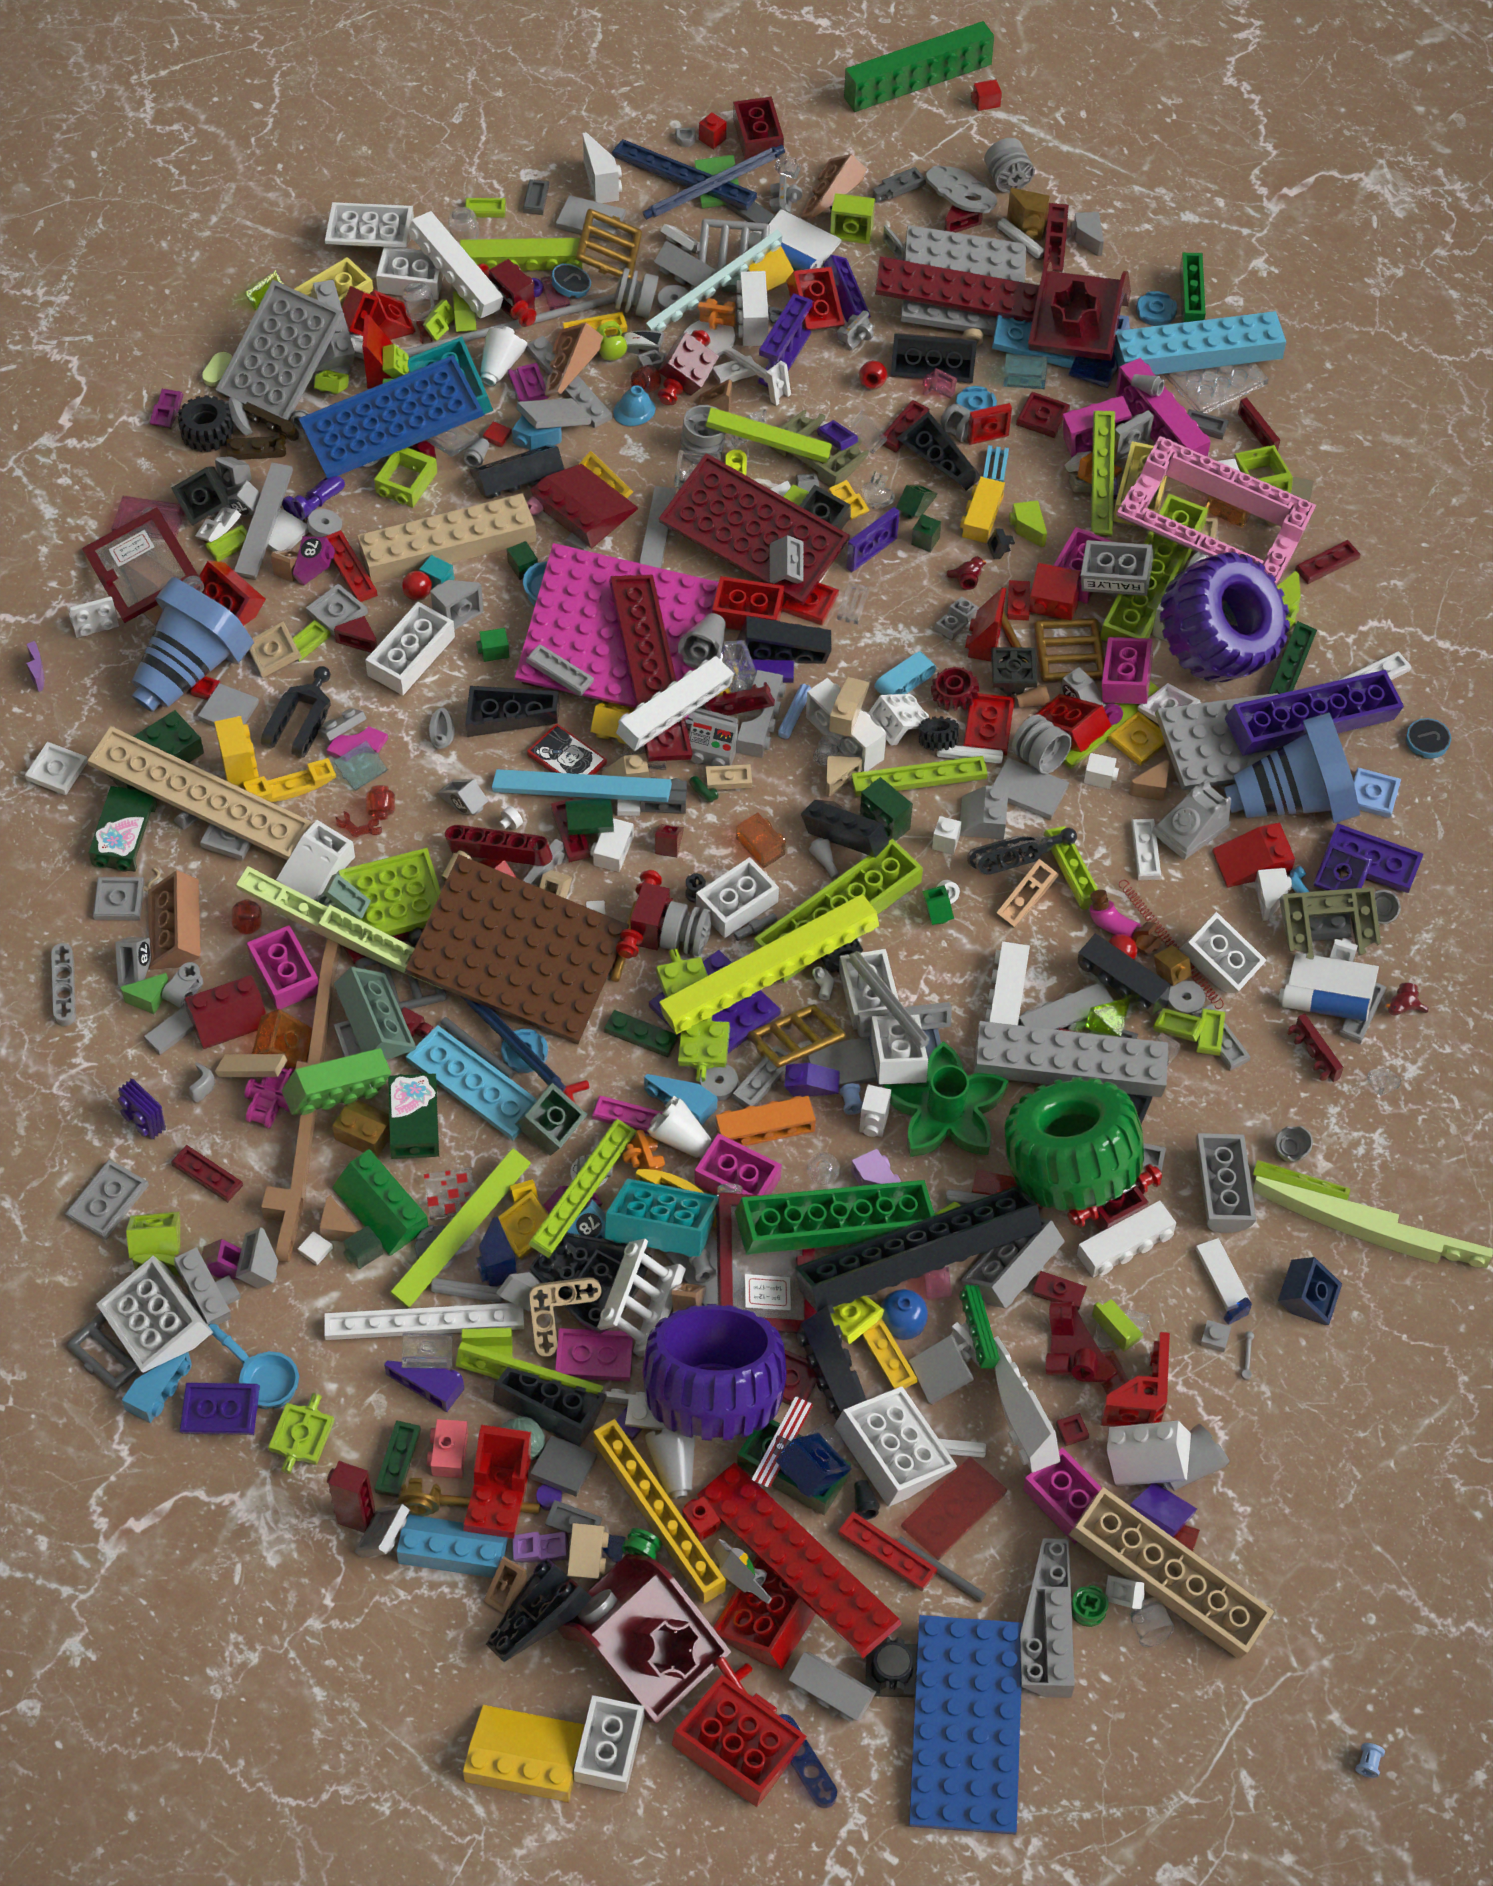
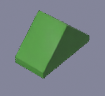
M164 973L122 986L121 990L125 1003L155 1014L164 1000L162 998V991L169 982L167 974Z

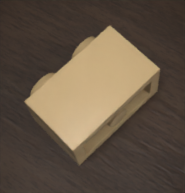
M573 1523L567 1576L600 1579V1574H605L606 1558H602L603 1548H608L609 1532H605L604 1526Z

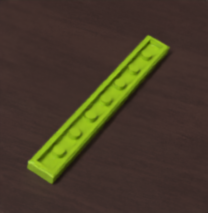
M619 1119L614 1121L528 1244L529 1246L548 1258L552 1255L634 1137L636 1130Z
M512 1148L398 1282L390 1294L409 1309L432 1282L433 1278L438 1275L509 1191L510 1186L514 1185L530 1166L531 1162Z

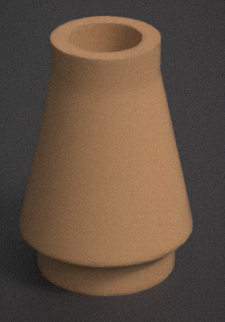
M1038 685L1037 688H1032L1016 695L1019 708L1045 706L1046 703H1050L1046 685Z

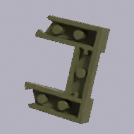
M803 410L780 428L809 437L824 422L825 415L819 413L818 418L814 420L805 417L807 410ZM859 437V442L843 451L840 450L834 456L830 454L827 463L769 446L784 457L792 454L818 471V479L830 487L843 482L864 461L869 453L868 450L862 453L859 450L858 446L862 444V440Z
M1374 887L1283 894L1279 898L1289 952H1293L1295 949L1306 953L1307 959H1314L1309 917L1350 914L1355 943L1358 945V956L1365 954L1366 950L1364 948L1372 943H1375L1377 946L1381 944Z

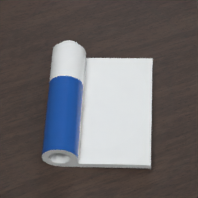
M782 209L769 223L770 234L778 229L783 235L781 247L794 271L821 268L830 254L841 243L840 238ZM761 231L749 233L748 248L751 249L761 241Z
M1296 952L1289 983L1285 989L1281 988L1279 1002H1282V1007L1367 1021L1379 966L1315 955L1314 959H1307V954Z

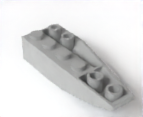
M1043 1538L1020 1634L1021 1687L1044 1697L1072 1698L1075 1686L1069 1539Z

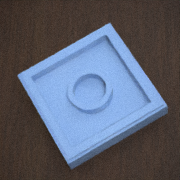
M1357 768L1354 786L1359 810L1391 818L1401 779Z

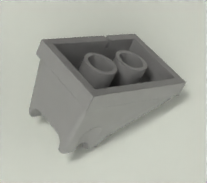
M1209 779L1201 782L1199 787L1196 786L1191 789L1152 830L1156 837L1184 860L1227 830L1231 824V821H1229L1231 798L1225 799L1210 786Z

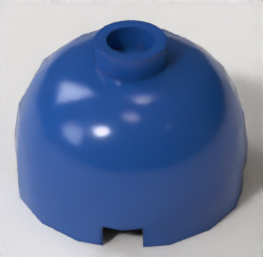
M900 1289L889 1293L882 1301L880 1306L884 1309L882 1319L891 1335L898 1337L900 1340L915 1338L923 1332L928 1320V1310L926 1302L919 1294L912 1290Z

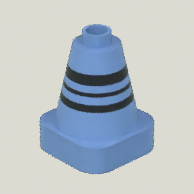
M175 577L169 579L155 598L163 612L131 681L137 688L132 698L151 712H154L158 705L165 708L171 706L225 659L234 664H239L254 644L253 639L243 624L232 612Z
M1330 713L1303 720L1305 730L1303 736L1233 775L1235 784L1224 787L1226 797L1231 798L1230 810L1232 813L1244 810L1246 818L1329 811L1333 823L1360 816L1351 771Z

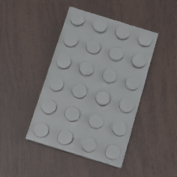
M272 280L216 391L229 398H236L244 405L249 402L289 421L344 313Z
M1278 693L1157 709L1155 715L1181 789L1188 790L1196 786L1199 787L1205 779L1210 780V786L1235 783L1234 774L1282 748L1278 747L1242 756L1224 719L1234 704L1269 697Z

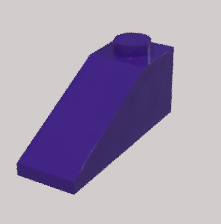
M388 1360L384 1364L387 1376L445 1412L449 1411L464 1391L462 1376L453 1369L449 1371L443 1366Z

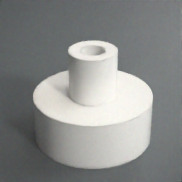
M508 806L501 812L502 820L499 822V825L502 829H506L509 826L515 830L523 824L520 814L513 807Z
M950 880L941 881L937 887L945 885L950 903H954L960 893L958 885Z

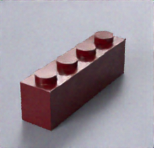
M338 1461L336 1468H332L327 1477L337 1524L365 1533L376 1512L368 1470Z

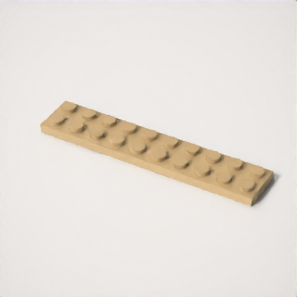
M110 726L88 759L89 766L286 860L291 856L303 834L311 827V821Z

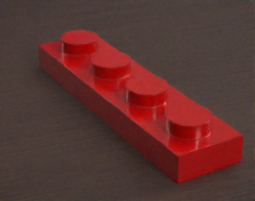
M342 530L324 536L334 547V557L332 560L353 596L360 602L378 596L377 589Z
M855 1512L851 1513L838 1530L839 1536L922 1592L937 1573L935 1566Z

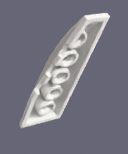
M998 1336L995 1337L994 1341L1000 1358L995 1367L1004 1415L1010 1428L1008 1435L1013 1446L1018 1445L1020 1449L1018 1454L1023 1465L1028 1464L1033 1473L1060 1462L1056 1432L1033 1390L1028 1389L1024 1376H1020L1016 1363H1012L1010 1354Z

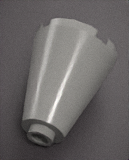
M708 614L683 635L678 644L679 655L680 653L684 657L683 661L687 665L697 669L705 660L709 661L715 656L719 659L721 658L725 631L724 619L718 614Z
M1200 1423L1190 1431L1191 1440L1187 1480L1161 1482L1166 1490L1171 1488L1175 1491L1225 1468L1230 1463L1221 1446L1211 1439L1213 1436Z
M667 1428L662 1429L660 1435L655 1436V1431L646 1434L645 1442L666 1494L672 1495V1499L687 1497V1493L692 1491L695 1435L689 1438L681 1435L680 1430L673 1432Z

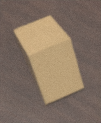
M828 756L826 795L828 797L849 783L852 773L862 772V759L860 757Z

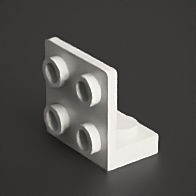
M112 597L69 608V616L76 638L119 626Z
M911 694L880 695L868 712L871 720L885 730L886 740L890 745H897L908 729H919V723L921 724L922 720L925 721L926 718H929V715L920 707L917 699Z

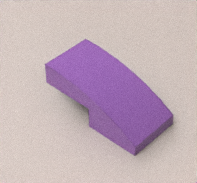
M35 641L26 644L32 660L27 663L30 677L40 692L44 687V669Z
M532 1532L515 1535L513 1539L514 1561L543 1562L546 1558L551 1561L569 1559L568 1535L566 1532L545 1535Z

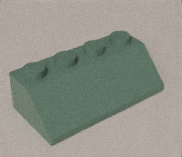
M350 967L334 983V986L353 1029V1034L358 1041L361 1053L381 1048L385 1059L388 1060L414 1051L416 1049L415 1043L385 973Z

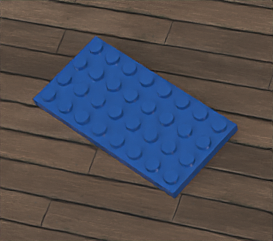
M454 355L305 415L299 418V421L327 479L480 418L484 416V413Z
M919 1615L909 1827L1016 1835L1021 1718L1020 1634L1023 1623Z

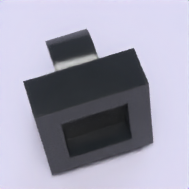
M995 528L987 542L993 559H1001L1004 553L1011 551L1009 544H1015L1013 536H1006L1004 530L1000 528Z

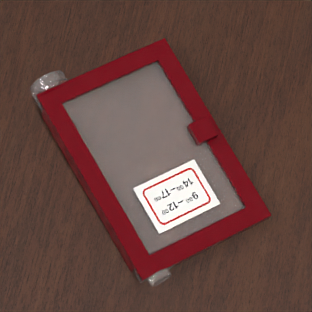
M151 507L145 508L140 517L82 548L108 596L112 597L114 606L124 623L159 605L155 598L171 577L185 582L201 593L204 589L203 582L158 507L154 509Z
M738 1184L718 1186L716 1205L718 1305H732L738 1309L750 1310L756 1316L768 1320L771 1326L775 1327L779 1333L797 1334L800 1324L814 1315L816 1310L800 1293L795 1267L815 1260V1248L746 1255L735 1209L742 1197L761 1195L742 1194V1187Z

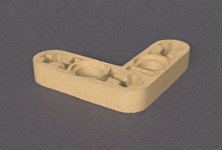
M581 1278L540 1283L531 1288L529 1298L534 1342L539 1355L548 1357L557 1350L553 1306L597 1300L601 1295V1286L596 1279ZM589 1283L594 1288H597L591 1296H588L587 1292H579L581 1297L576 1298L575 1285L579 1284V1290L586 1289ZM563 1286H568L573 1291L568 1299H562L558 1295L559 1289ZM537 1290H542L544 1294H548L543 1300L544 1307L549 1305L550 1309L540 1308L534 1310V1307L539 1308L538 1298L533 1297V1295H537ZM540 1314L549 1315L550 1323L544 1327L539 1326L536 1322L537 1316ZM537 1331L547 1332L548 1341L550 1343L553 1342V1345L549 1346V1350H544L543 1346H539V1344L543 1343L542 1333L537 1335Z

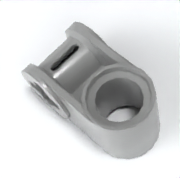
M192 962L183 964L171 981L165 985L162 991V998L179 1008L186 1005L185 998L196 994L203 985L199 966Z

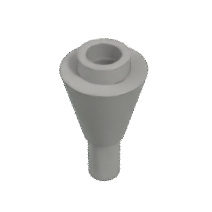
M823 838L814 840L811 843L809 852L827 869L831 879L838 877L839 873L833 863L829 840H823Z

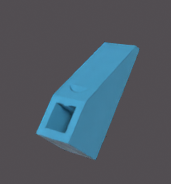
M646 1074L644 1077V1089L649 1096L658 1098L664 1105L673 1096L682 1099L701 1126L717 1110L718 1097L700 1084Z
M189 1352L158 1365L135 1379L122 1398L124 1409L149 1423L152 1422L154 1417H158L163 1411L167 1398L173 1396L176 1392L181 1377L186 1376L191 1369L192 1364Z

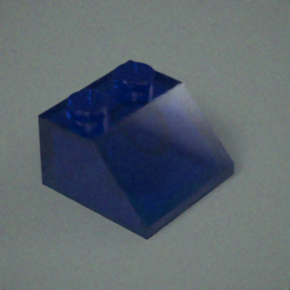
M498 1216L492 1219L479 1245L480 1256L476 1257L481 1281H486L488 1286L493 1287L502 1285L510 1274H517L515 1255Z
M819 1432L792 1439L775 1460L781 1467L782 1472L790 1477L798 1485L799 1491L808 1496V1498L824 1493L852 1469Z

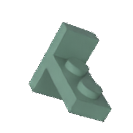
M339 874L331 876L323 894L319 895L317 902L326 907L332 905L359 920L362 919L371 901Z

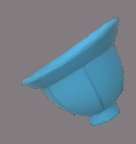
M633 386L616 403L613 415L615 420L622 425L637 426L649 421L654 416L656 407L642 387Z

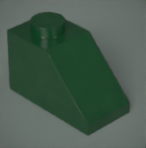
M920 484L906 485L896 508L902 511L901 515L909 519L920 517L934 501L938 493Z

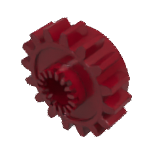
M964 667L945 668L941 673H937L936 679H932L931 695L933 701H937L938 707L945 705V710L947 711L950 707H953L954 711H957L958 707L965 710L966 704L973 705V699H978V692L980 690L977 676H973L972 671L968 672Z

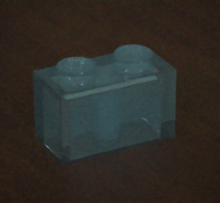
M1006 354L1003 387L1045 390L1047 357Z

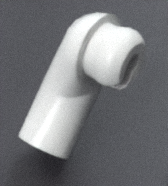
M815 967L812 975L821 987L818 997L822 1000H829L834 979L823 967Z

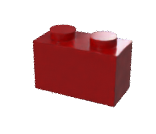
M353 286L349 287L342 305L348 331L363 336L365 315H370L372 318L379 301L378 297Z

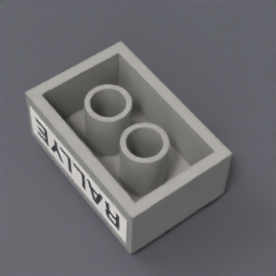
M1087 540L1081 571L1082 591L1147 596L1153 562L1152 545Z

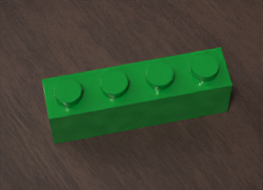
M1182 252L1179 269L1182 323L1205 320L1203 253Z

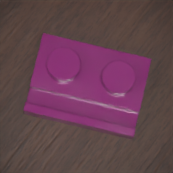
M537 363L517 367V370L508 369V375L518 402L538 401L549 398L545 396L546 385Z

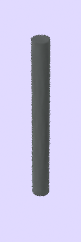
M444 1017L440 1024L493 1067L510 1079L514 1076V1070L449 1018Z
M902 1536L899 1537L897 1540L899 1543L935 1566L939 1575L979 1602H982L985 1598L986 1593Z

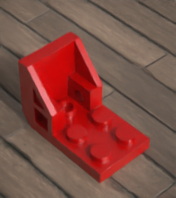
M1160 1332L1158 1340L1153 1341L1149 1357V1366H1152L1149 1376L1138 1375L1106 1396L1101 1415V1426L1118 1427L1159 1423L1162 1421L1168 1395L1170 1333ZM1151 1389L1152 1392L1146 1393L1144 1390Z
M481 1425L474 1467V1486L464 1521V1531L515 1538L529 1480L531 1432Z

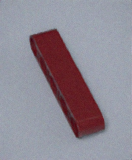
M452 825L445 831V837L452 853H457L461 850L470 857L505 860L506 862L545 866L553 859L548 841L544 836L464 825Z

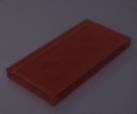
M970 1456L901 1523V1528L939 1561L1007 1493L1008 1489Z

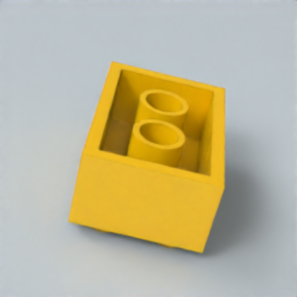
M241 716L214 721L227 782L245 790L243 782L259 778L248 724H243Z

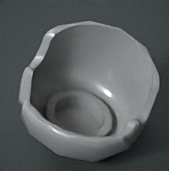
M1389 890L1375 891L1378 923L1389 924L1395 921L1401 910L1398 897Z
M1301 1125L1297 1127L1287 1126L1276 1135L1274 1146L1276 1153L1282 1159L1288 1162H1298L1311 1152L1313 1139L1311 1133Z

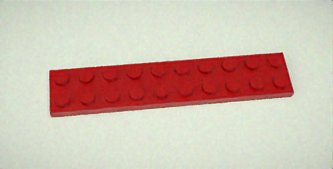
M735 1462L696 1494L698 1499L704 1496L721 1522L862 1659L902 1624L900 1619Z

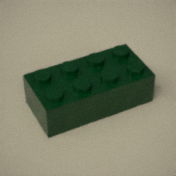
M176 710L133 736L187 763L204 754L201 737ZM108 775L118 787L139 790Z
M772 1420L759 1431L753 1430V1433L748 1437L737 1454V1465L742 1470L751 1475L755 1474L780 1426L779 1422ZM798 1434L771 1486L825 1516L850 1476L851 1463Z

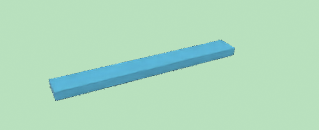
M496 769L492 789L493 792L668 802L672 782L671 779Z

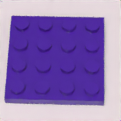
M720 950L703 961L708 976L732 963ZM759 990L750 997L744 998L731 1007L712 1015V1021L730 1023L729 1054L748 1039V1032L770 1023L781 1014V1009ZM662 991L649 1001V1007L671 1028L663 1016L659 1003L665 999Z

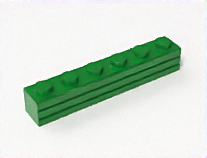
M964 1285L959 1293V1299L963 1305V1312H965L969 1335L972 1337L976 1360L979 1362L980 1368L995 1369L1000 1358L979 1285Z

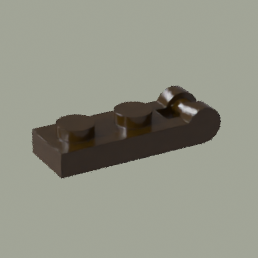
M249 402L245 404L243 410L248 414L247 418L256 424L261 422L273 432H276V430L286 434L290 441H296L299 438V431L290 421Z
M277 433L269 437L226 439L227 457H233L237 460L284 457L286 455V447L284 446L286 444V436L282 433Z

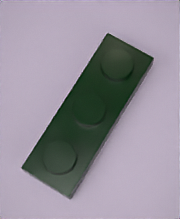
M617 1010L613 1011L604 1027V1033L667 1058L678 1040V1035Z
M396 1420L376 1482L375 1493L396 1498L401 1494V1486L405 1483L421 1432L420 1425Z

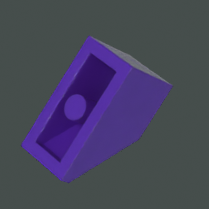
M812 1063L786 1065L785 1088L793 1097L839 1094V1070Z

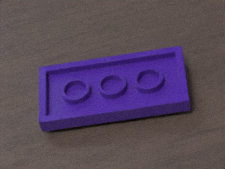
M1338 823L1329 844L1333 843L1371 858L1373 862L1366 879L1406 893L1410 891L1424 855L1415 850ZM1343 866L1341 870L1347 871V867Z

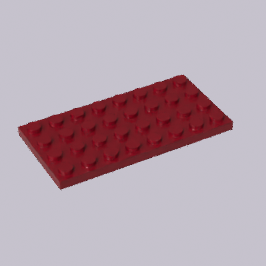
M705 453L659 517V523L763 583L773 584L770 582V544L787 535L803 541V582L797 584L783 579L775 583V585L784 586V595L801 605H804L850 539V535L708 453Z

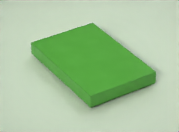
M734 155L695 160L696 169L711 175H716L735 165ZM738 178L729 181L731 183L739 185ZM707 194L700 195L702 208L726 205V202Z

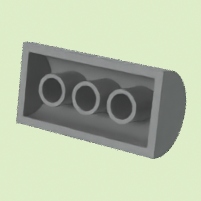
M1198 1133L1196 1145L1207 1226L1211 1230L1221 1233L1239 1232L1251 1227L1256 1222V1214L1244 1135Z

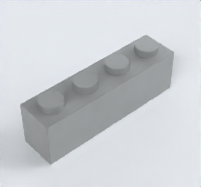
M1101 982L1094 985L1089 984L1076 993H1068L1062 999L1055 1002H1047L1041 1008L1034 1011L1028 1010L1019 1017L1018 1025L1077 1031L1091 1025L1093 1020L1100 1021L1112 1016L1115 1002Z

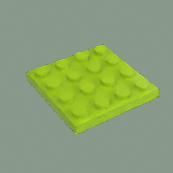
M428 848L338 870L342 878L371 900L360 920L390 936L409 932L417 927L424 928L441 893Z

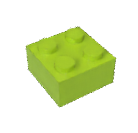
M395 344L384 346L383 371L394 379L408 374V354Z
M323 370L315 375L314 388L323 392L330 391L332 394H339L348 388L349 375Z

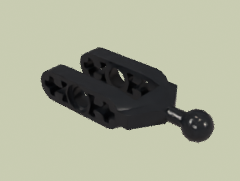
M319 666L314 670V681L312 684L289 687L288 691L283 694L262 733V745L271 748L275 747L298 702L302 701L313 706L293 742L291 752L293 755L302 758L307 755L331 706L330 699L320 689L322 683L327 682L331 676L330 670L327 667Z
M1065 828L1059 835L1052 837H1011L970 850L967 855V861L971 867L979 870L981 873L991 875L1035 862L1043 853H1047L1053 845L1060 843L1072 845L1077 840V833L1073 828ZM978 853L979 856L977 857L976 862H975V861H973V859L976 858V854Z

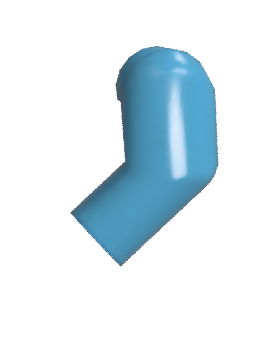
M1297 866L1296 869L1290 871L1292 888L1296 893L1309 892L1302 883L1301 878L1306 876V871L1301 866Z

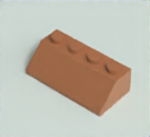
M178 870L148 890L150 969L178 968L187 962H194L200 957L199 879Z

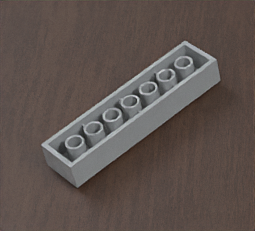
M979 1021L975 1039L973 1074H996L1007 1080L1052 1085L1053 1081L1062 1079L1063 1082L1071 1081L1072 1077H1082L1085 1081H1088L1089 1078L1100 1079L1102 1084L1105 1082L1115 1084L1118 1089L1124 1090L1127 1094L1162 1097L1167 1086L1168 1043Z

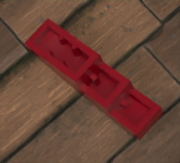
M1049 203L1043 267L1045 262L1049 261L1052 263L1053 271L1063 272L1069 205Z

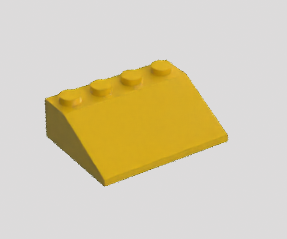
M483 1705L469 1746L463 1770L464 1780L466 1783L569 1803L574 1782V1768L585 1724Z

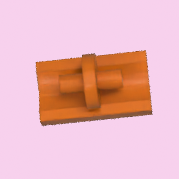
M708 298L705 303L699 302V319L701 322L709 323L710 329L715 330L718 324L735 327L736 306L734 302L727 301L724 306L718 305V302L711 298Z
M637 1130L635 1139L626 1146L627 1151L622 1156L624 1162L632 1163L633 1167H638V1169L662 1171L665 1166L663 1156L652 1155V1152H655L658 1148L657 1140L651 1136H646L644 1130Z

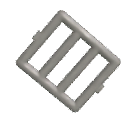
M705 218L701 223L700 243H697L698 260L706 264L709 227L721 228L717 271H720L723 265H726L729 229L741 230L739 256L748 251L749 231H761L762 241L769 236L770 226L765 223Z

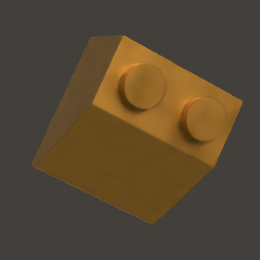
M1011 187L1007 220L1031 239L1041 241L1047 224L1050 196Z
M359 1100L345 1106L332 1126L335 1140L363 1153L370 1149L376 1157L379 1156L390 1138L389 1114Z

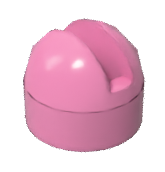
M531 497L527 501L532 516L538 515L544 510L542 504L535 497Z

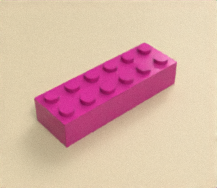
M1141 357L1120 366L1115 395L1117 397H1124L1133 417L1148 410L1151 412L1153 421L1150 438L1155 444L1161 436L1208 457L1211 442L1208 435L1201 431L1197 422L1191 419L1185 408L1176 401L1172 392H1169L1164 386L1160 396L1155 395L1152 397L1131 385L1135 374L1156 376L1150 366Z

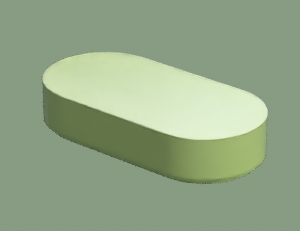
M219 352L213 356L202 374L203 381L207 386H218L232 359L231 354Z

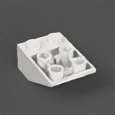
M316 820L301 837L276 881L316 900L324 892L331 876L339 874L338 870L345 869L355 858L353 842Z

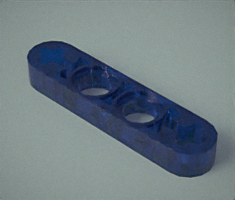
M779 1715L785 1721H787L792 1726L801 1731L795 1720L790 1715ZM806 1739L802 1744L805 1748L804 1754L794 1756L790 1763L814 1802L821 1808L832 1807L837 1800V1788ZM807 1766H815L819 1774L816 1778H808L804 1774V1769ZM822 1779L825 1780L822 1781L821 1784L824 1791H831L829 1800H827L825 1797L820 1798L821 1789L819 1788L818 1783Z

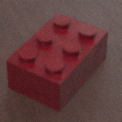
M772 96L733 102V121L744 160L779 145L784 147V137Z

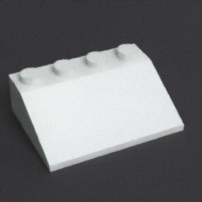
M332 202L325 244L407 248L411 241L408 232L411 219H414L413 206Z
M155 1256L148 1259L96 1304L143 1373L193 1350L213 1333L169 1268Z
M903 1387L844 1409L834 1425L888 1507L910 1498L957 1467Z

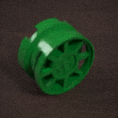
M631 1528L627 1535L628 1540L624 1541L621 1550L623 1553L627 1551L631 1555L648 1556L656 1560V1553L660 1551L663 1544L652 1533L639 1528Z
M1094 1585L1080 1587L1074 1593L1071 1603L1074 1620L1086 1627L1099 1625L1105 1619L1109 1601L1107 1595L1102 1592L1101 1588Z

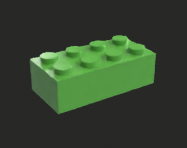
M381 1048L295 1069L281 1091L292 1115L300 1113L301 1115H307L315 1109L322 1108L327 1110L339 1103L350 1104L358 1098L365 1097V1099L375 1097L381 1087L386 1084V1080L391 1075V1070Z

